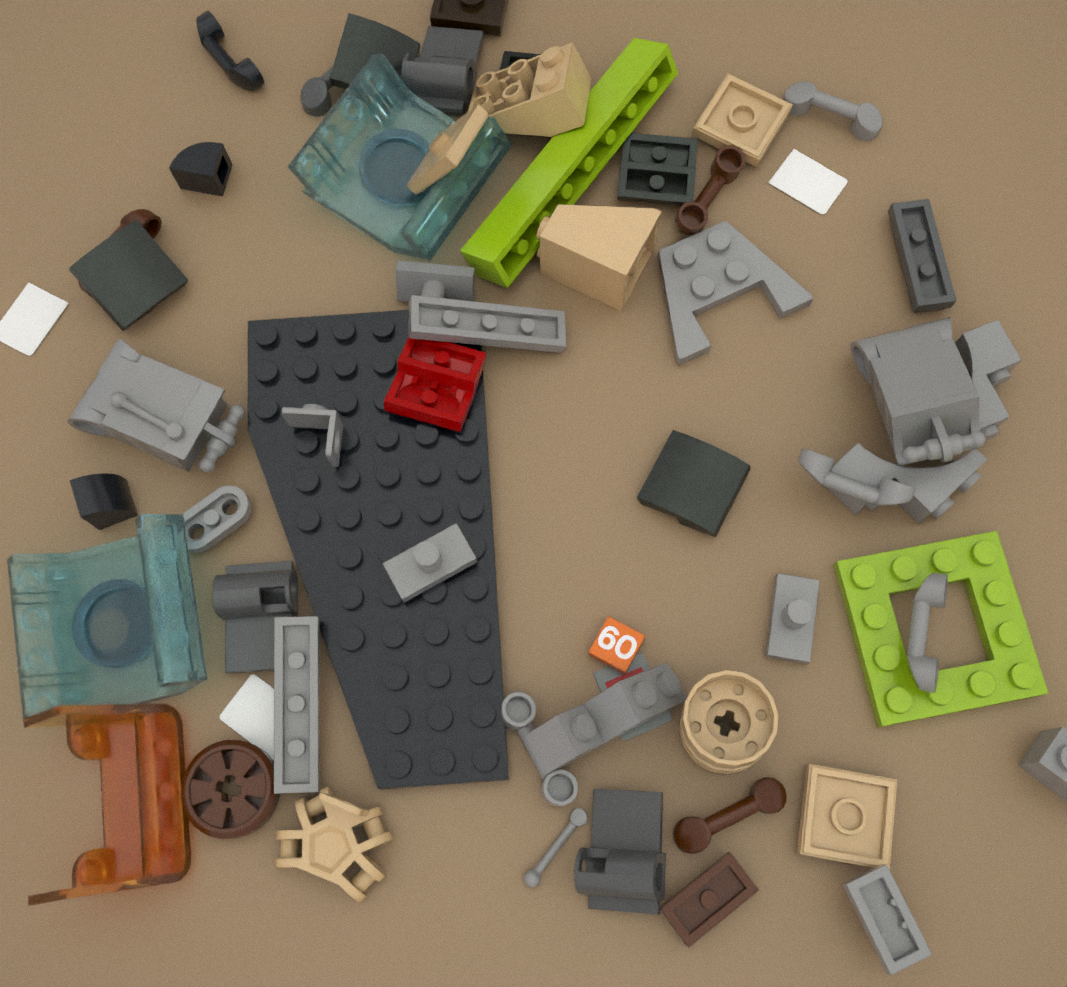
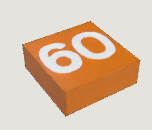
M608 616L588 655L626 675L645 640V635Z

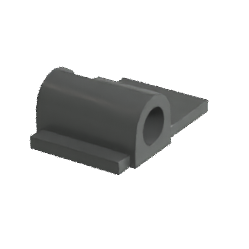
M428 26L420 58L415 57L412 53H407L402 63V85L408 99L407 107L409 109L464 114L465 106L470 105L477 78L476 65L484 39L483 31Z
M282 561L226 566V574L216 575L212 586L215 613L222 620H226L225 673L274 670V617H294V615H298V576L293 570V562ZM261 590H263V601L261 596Z
M594 789L591 848L582 847L579 849L574 866L575 888L577 893L589 895V909L660 914V901L665 900L666 853H662L663 792ZM583 860H585L586 872L581 871Z

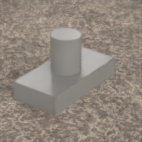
M398 260L395 269L397 301L409 302L411 295L475 301V267Z
M457 523L382 564L405 603L477 563V558Z
M780 573L775 576L765 651L766 658L805 665L810 663L820 580Z
M881 864L842 883L887 974L893 975L932 955L886 864Z

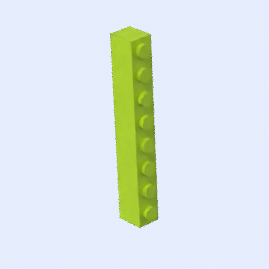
M639 38L631 40L589 92L584 125L551 138L460 250L469 267H475V276L506 288L511 285L538 251L540 239L536 235L545 216L551 217L558 204L574 205L678 75L669 44Z

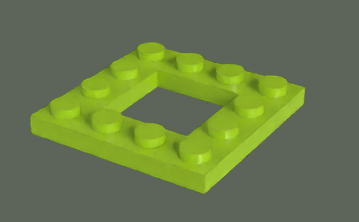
M997 531L840 560L833 565L878 728L1049 694ZM942 573L948 574V584L964 581L988 661L938 670L936 692L931 693L920 691L913 679L890 595L916 591L930 574Z

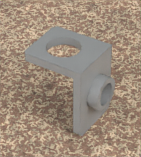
M305 404L302 408L283 407L281 414L290 427L328 429L325 455L332 467H338L344 424L337 410H327L326 407L318 404Z

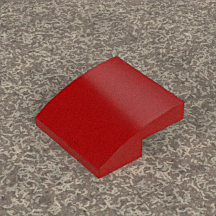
M408 338L397 360V374L384 399V411L461 432L486 360V352L449 342Z

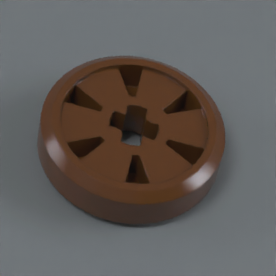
M224 740L204 748L190 762L181 785L182 806L189 821L202 833L221 839L241 838L257 831L272 816L280 794H274V761L260 747L241 740ZM235 776V784L241 786V792L239 796L232 795L231 802H228V795L225 792H221V787L224 782L230 783L231 777Z

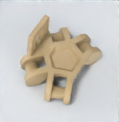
M330 786L320 789L319 796L310 800L302 797L295 801L297 815L303 830L276 831V840H281L280 858H275V868H299L339 885L349 896L361 903L367 897L366 889L375 880L381 882L386 876L379 865L364 853L392 841L393 838L390 831H384L379 818L383 815L380 806L367 810L335 797ZM326 812L328 818L315 823L314 817ZM363 825L369 840L359 844L353 828ZM298 839H302V857H298ZM356 861L362 869L351 878L344 872Z

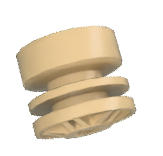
M724 670L708 674L693 686L685 700L680 715L679 735L683 749L695 764L710 773L731 775L746 771L769 750L777 735L779 714L773 696L760 681L744 672ZM723 718L731 720L730 728L736 730L730 731L727 736L719 734L720 726L714 724L720 723Z

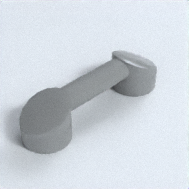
M797 82L791 85L784 94L783 100L793 104L790 115H805L810 110L811 105L853 119L851 132L856 138L863 141L875 139L883 125L882 115L873 104L865 102L857 105L816 90L817 88L812 82Z
M802 448L798 457V462L803 469L821 486L872 505L888 506L908 503L912 500L916 490L913 487L885 477L882 478L879 488H875L831 472L830 469L834 462L833 458Z
M930 574L921 584L913 599L906 657L917 687L920 691L936 692L939 658L926 657L925 652L930 607L945 608L948 574Z
M511 693L504 699L500 709L505 727L517 731L543 780L540 785L542 798L552 806H566L575 799L578 793L577 780L570 772L562 769L554 770L545 776L543 775L524 738L526 734L534 730L531 721L536 713L535 703L526 693Z

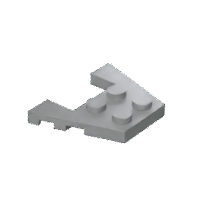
M723 221L660 249L658 252L659 270L664 298L667 301L670 332L673 335L674 354L678 366L710 351L711 344L695 316L758 287L762 288L780 319L810 306L813 300L812 295L727 221Z

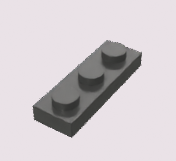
M923 199L892 203L888 210V215L913 313L952 308L956 302V297L930 200Z

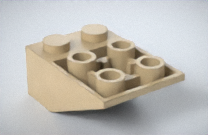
M573 42L561 47L553 46L541 55L528 60L520 59L511 64L510 67L497 72H486L476 79L468 111L479 104L488 112V118L480 131L552 137L584 125L592 78Z

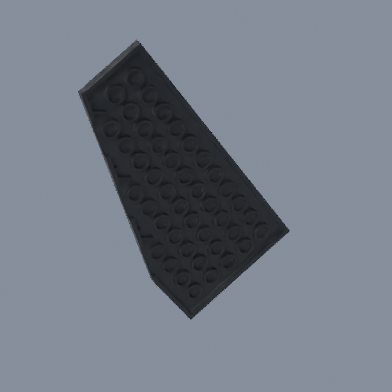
M409 310L248 321V432L314 614L320 617V630L378 789L509 780L506 727L500 714L501 705L504 701L483 370L461 432L384 411V399L397 374V360L408 339ZM453 343L482 351V345ZM305 404H318L326 407L327 410H337L344 424L338 467H332L325 455L328 429L290 427L281 414L283 407L302 408ZM457 523L476 556L477 563L404 603L382 563Z

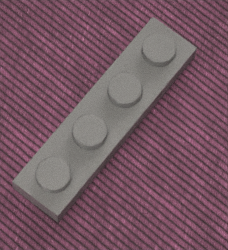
M411 295L409 300L408 338L562 353L566 348L565 311Z
M274 617V794L319 792L320 617Z

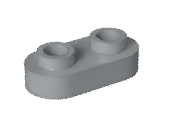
M232 485L220 487L176 520L173 528L174 538L188 552H206L248 521L252 512V503L240 488ZM238 504V509L234 514H226V510L230 505ZM204 528L203 536L200 539L194 540L193 533L195 530Z

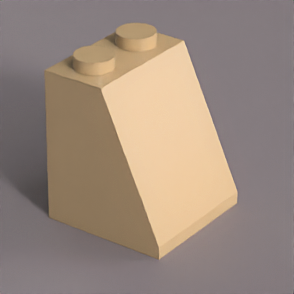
M558 204L551 217L545 216L537 231L536 237L540 239V246L537 252V257L540 258V274L622 311L655 251L662 211L655 208Z

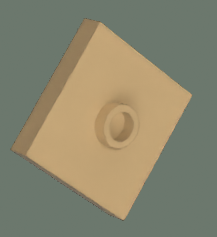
M728 73L694 125L692 136L719 149L727 145L736 146L744 153L745 162L757 167L790 114L793 104Z
M477 104L435 137L429 145L427 154L406 185L415 195L426 190L459 165L488 118V112Z
M807 764L797 854L871 868L886 864L890 870L897 779Z

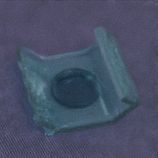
M373 53L288 165V168L305 186L302 191L303 193L392 252L431 261L512 144L495 118L488 117L459 165L426 190L415 195L406 186L427 154L431 142L439 133L456 121L412 93L384 54Z
M142 514L136 519L138 536L71 553L12 554L7 559L24 725L61 721L64 724L177 696L207 680L184 517L182 514Z

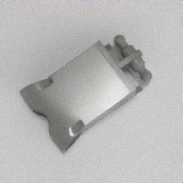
M951 317L912 326L904 330L856 340L851 343V352L856 367L863 379L872 385L873 395L898 466L927 459H940L942 462L952 460L953 455L962 454L963 451L984 447L986 437L983 432H980L979 395L954 339H952Z
M118 338L102 363L96 379L87 388L67 422L72 427L92 435L109 438L115 437L128 445L188 472L207 442V452L199 460V468L203 472H210L215 468L217 458L225 455L227 449H233L237 441L234 439L238 432L236 425L244 417L245 412L242 406L235 404L229 408L227 418L219 421L227 407V403L222 398L225 393L224 389L144 355L141 356L127 343ZM115 392H122L126 395L128 401L167 423H179L184 428V437L178 441L171 440L165 430L124 407H114L110 401L111 395Z

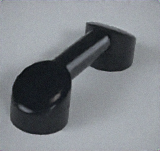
M207 10L199 15L196 23L201 44L224 70L229 79L237 86L248 91H254L265 84L261 73L251 59L247 57L236 64L218 43L225 35L213 14Z

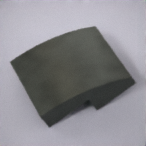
M348 13L330 76L331 86L366 94L367 101L370 103L403 111L406 94L401 78L402 63L407 53H412L415 57H418L420 43L386 25Z
M631 133L623 143L617 199L683 205L686 202L693 201L698 139Z
M137 219L97 245L69 268V271L122 331L150 313L157 304L184 287L188 282V279Z
M673 430L637 498L644 506L676 517L681 525L716 537L751 467L739 458L713 445Z

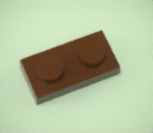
M727 852L661 905L660 911L689 948L759 891V889L734 856Z

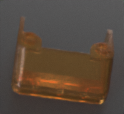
M168 704L59 705L24 718V728L66 726L67 745L71 753L81 760H100L104 848L88 850L76 859L72 868V888L28 896V906L175 883L185 877L191 865L189 819L184 812L181 801V785L186 771L183 725L181 716L174 707Z

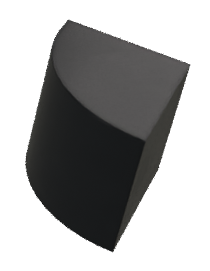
M201 142L182 150L174 158L169 169L180 189L223 196L233 164L223 144Z
M102 473L70 480L80 517L98 530L138 516L128 482L122 476Z

